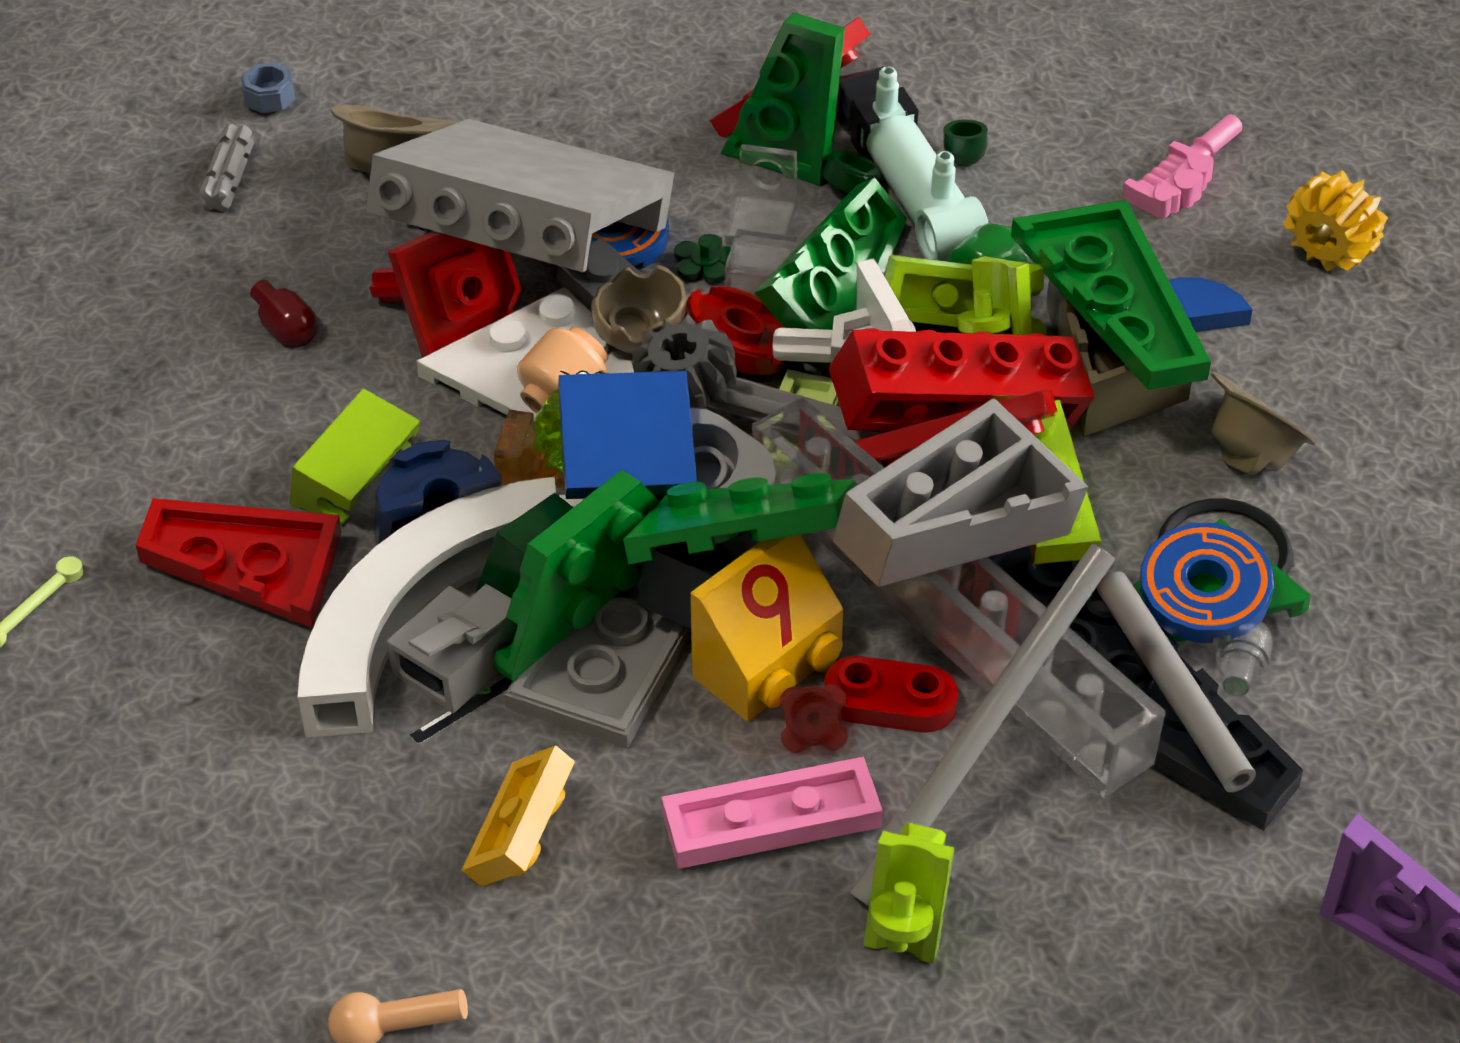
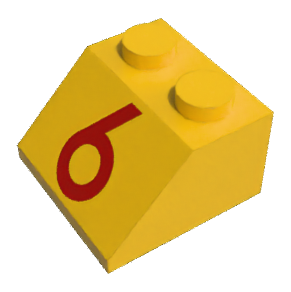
M801 535L757 543L691 592L692 677L747 722L767 707L773 709L780 706L790 696L795 685L815 670L822 672L828 669L836 661L842 650L843 607Z

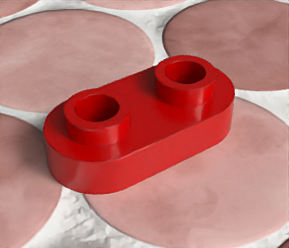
M849 656L833 663L825 675V704L834 716L843 721L928 733L943 729L950 724L957 710V684L947 672L938 667L865 656ZM853 681H860V682H865V683L856 684V683H852V682H853ZM917 690L929 691L931 693H921Z

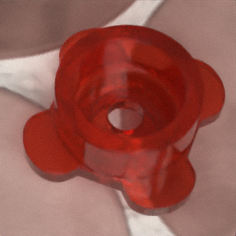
M834 684L826 685L824 688L818 686L799 688L794 686L783 692L780 697V706L784 710L786 728L781 733V741L787 750L799 753L808 746H824L830 751H835L845 745L848 739V732L842 725L841 709L846 705L847 698L839 686ZM811 713H817L820 715V720L816 724H810L807 721L808 716Z

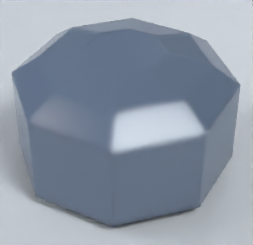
M274 62L256 64L241 76L246 107L260 113L282 111L295 100L291 70Z

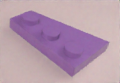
M1357 813L1342 833L1319 914L1460 995V898Z

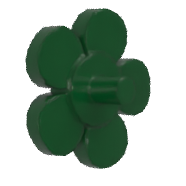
M715 234L700 236L698 246L691 241H681L674 249L675 259L679 261L677 264V274L685 280H697L703 274L704 281L708 283L722 282L728 277L727 269L736 267L740 261L737 248L732 246L722 247V238Z

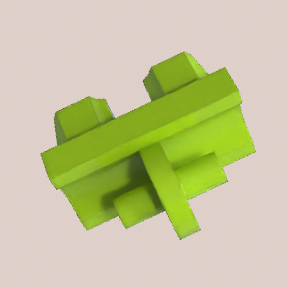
M987 256L973 259L974 310L965 311L957 316L958 330L963 333L989 332L991 334L1006 335L1040 333L1047 336L1046 326L1042 323L1041 319L1031 316V297L1039 295L1041 290L1044 289L1043 267L1040 264L1010 261Z
M914 823L904 824L901 834L883 830L877 846L863 946L873 949L888 948L898 953L907 951L921 961L934 963L939 947L954 847L945 845L946 834L942 830Z

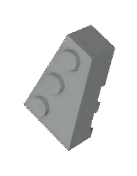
M993 398L846 492L833 542L880 587L1069 535L1088 486Z

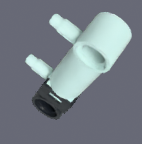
M882 66L840 76L836 119L844 131H851V142L857 152L874 162L880 169L883 177L915 225L917 242L925 259L947 262L950 253L974 229L989 223L981 202L973 196L964 197L955 183L956 169L954 166V156L947 151H942L936 155L918 128V108L904 87L899 88L897 71L894 68Z

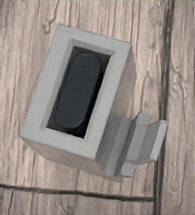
M485 584L472 597L449 585L386 640L392 674L454 714L499 673L493 667L495 652L513 643L518 627L516 623L506 617L511 598L488 584Z

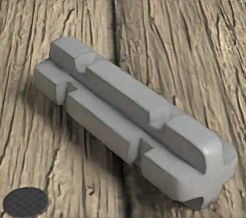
M230 124L222 132L219 140L220 143L216 147L206 173L207 177L199 191L200 196L203 198L201 204L208 211L216 209L224 212L232 204L235 196L234 192L238 188L248 161L246 158L250 155L254 145L251 138L252 131L246 125L237 127Z

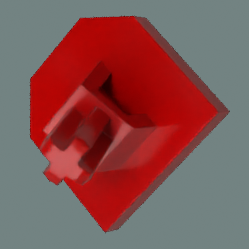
M436 231L426 233L387 251L392 268H380L374 271L372 274L373 283L369 287L371 295L374 298H379L383 303L404 302L422 358L511 314L521 291L510 252Z

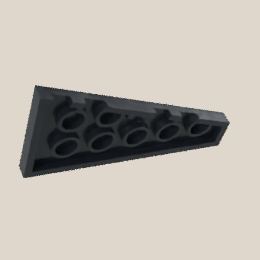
M1029 546L987 557L1028 593L1021 643L954 584L924 614L923 631L1000 676L1080 560L1034 564ZM1096 587L1025 691L1264 831L1299 788L1304 770L1249 715L1237 714L1217 694L1219 684L1203 668L1195 671L1180 656L1256 772L1254 780L1247 787L1237 792H1227L1100 597ZM1161 627L1177 652L1179 644Z

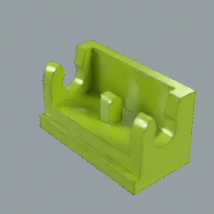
M363 388L292 467L289 505L312 513L339 515L342 526L348 520L349 515L343 510L332 506L326 499L335 506L350 511L357 503V498L394 455L411 447V443L407 440L409 438L413 439L419 432L420 420Z

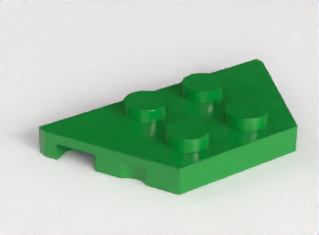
M621 469L527 544L519 571L520 582L512 595L506 615L518 627L513 643L506 648L497 650L493 659V667L511 681L515 680L575 629H581L588 625L600 608L621 591L631 589L640 580L641 577L638 574L639 563L628 564L623 539L659 503L641 481Z

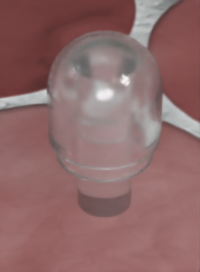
M1262 621L1245 635L1230 640L1231 635L1219 638L1215 659L1219 672L1224 676L1223 689L1232 696L1246 695L1249 692L1250 684L1259 680L1268 669L1273 648V638L1269 628Z

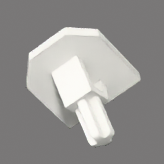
M873 258L857 263V310L834 316L833 330L776 329L773 335V356L780 361L832 363L852 330L876 328L881 331L916 332V329L908 319L904 309Z

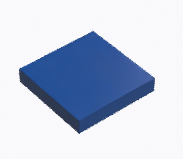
M687 371L559 375L558 393L566 499H585L621 469L641 481L654 496H664L667 494L668 489L682 483L697 482Z

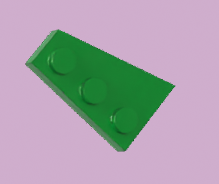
M794 12L783 22L761 67L760 77L751 96L745 101L738 115L740 119L732 135L726 140L721 154L820 185L825 180L822 171L832 151L845 34L844 27Z
M812 473L800 476L791 483L768 485L767 479L753 477L736 481L729 485L728 488L706 489V485L703 482H687L673 486L667 490L666 496L623 539L628 564L651 561L653 559L652 551L657 546L685 541L689 554L714 550L715 544L728 541L743 531H749V536L752 540L761 542L836 529L845 494L856 487L855 479L831 480V476L827 473Z

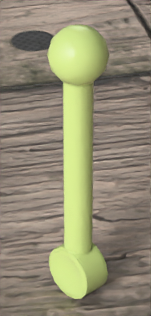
M68 556L59 560L56 564L57 573L0 622V647L6 642L7 633L65 582L71 583L81 578L83 566L80 559Z

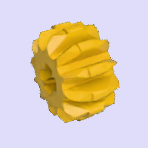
M1343 170L1332 176L1322 171L1317 176H1313L1304 186H1300L1291 196L1290 202L1286 206L1288 213L1283 226L1294 233L1290 245L1302 247L1307 252L1306 262L1317 258L1321 261L1327 272L1336 266L1349 271L1353 266L1359 265L1366 256H1371L1379 247L1380 240L1384 236L1382 230L1388 217L1377 210L1381 197L1368 195L1363 190L1364 180L1353 184L1350 183Z

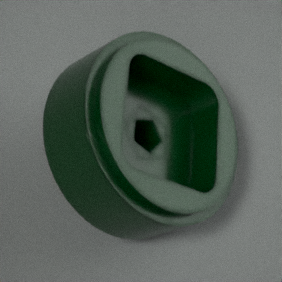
M847 150L831 152L822 171L824 178L834 185L838 192L844 195H848L860 183L874 177L879 182L881 177L880 169L874 162L860 154Z

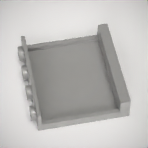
M466 119L373 154L366 212L584 272L587 269L592 233L616 221L654 232H659L666 228L674 173L476 120Z

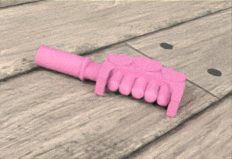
M1228 114L1204 135L1195 138L1190 147L1176 141L1172 142L1169 145L1167 158L1161 161L1157 167H1154L1150 173H1147L1142 180L1136 182L1129 178L1124 182L1123 198L1163 219L1167 218L1169 214L1179 212L1180 207L1188 208L1192 206L1194 202L1200 200L1202 190H1205L1207 183L1212 180L1213 157L1215 153L1242 131L1241 121L1236 116Z

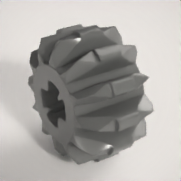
M688 314L680 324L674 325L663 319L662 330L659 332H643L642 345L632 350L633 358L631 363L634 372L687 371L690 408L706 409L709 402L726 403L727 388L736 385L737 369L732 342L727 338L726 333L719 332V329L715 327L711 319L696 324Z

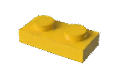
M554 745L512 762L461 871L481 886L511 876L518 877L525 873L539 856L541 845L538 842L549 818L559 809L565 798L563 787L575 761Z

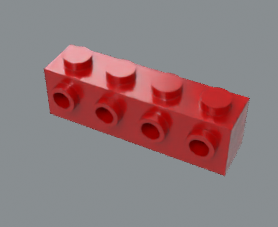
M867 328L851 331L828 368L847 430L894 431L978 408L993 398L1000 402L1041 390H1052L1054 400L1061 401L1068 429L1070 430L1095 398L1073 336H1045L1040 333L1028 335L991 334L989 332L940 333L933 330L918 332L881 331L876 328Z

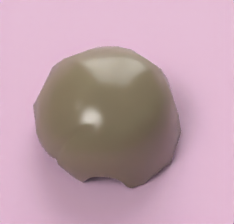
M661 265L656 266L647 275L637 274L629 267L624 268L611 282H607L599 287L591 303V315L599 337L607 344L621 351L632 353L633 349L642 345L643 332H659L662 330L663 319L671 325L680 324L684 319L687 302L683 281L667 267Z

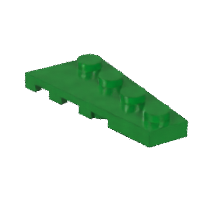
M875 177L856 185L765 280L754 294L784 328L833 330L834 316L857 310V263L874 258L884 275L888 257L892 255L907 217ZM814 362L824 375H830L828 368L831 363Z

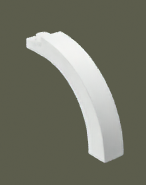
M555 477L519 481L485 489L431 510L401 527L379 543L350 570L333 591L318 615L306 644L300 667L297 697L305 738L373 732L375 695L379 679L389 658L386 640L449 585L457 589L463 584L480 577L496 533L554 492L556 493ZM559 495L573 507L583 500L566 499L565 495Z

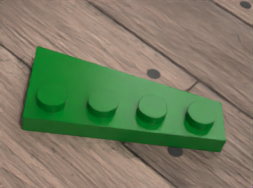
M1127 200L1013 218L1011 237L1035 264H1040L1043 267V273L1148 390L1208 380L1211 360Z

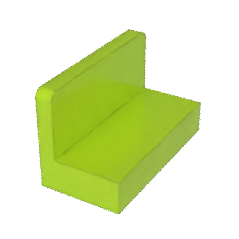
M889 255L885 279L911 322L958 327L957 316L965 311L974 310L971 264Z

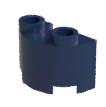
M447 440L419 442L397 453L392 460V466L383 475L377 489L374 521L376 545L401 527L431 510L458 498L501 486L502 475L485 455L482 454L481 460L468 452L450 448L451 441Z

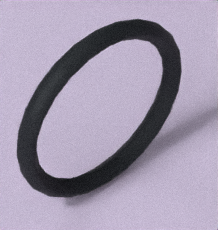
M1210 498L1194 501L1172 513L1160 528L1158 538L1167 531L1177 528L1184 520L1198 513L1207 511L1240 513L1256 520L1273 535L1279 550L1277 567L1285 574H1288L1293 559L1291 541L1284 528L1262 509L1243 501L1228 498Z

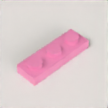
M864 756L662 797V814L678 869L882 827L883 810Z

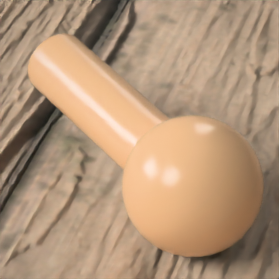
M462 989L380 1003L378 999L367 993H349L336 1001L331 1008L328 1017V1029L336 1043H376L385 1032L466 1019L468 1014L467 1000Z

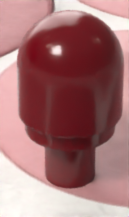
M260 280L251 288L250 296L259 305L258 316L263 327L284 346L301 347L308 344L316 335L318 328L317 316L313 309L294 291L286 288L276 289L268 280Z

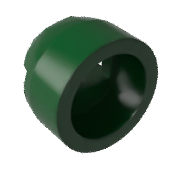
M962 119L949 122L944 126V150L954 156L955 164L961 166L976 164L985 155L988 145V128L984 123L976 120Z

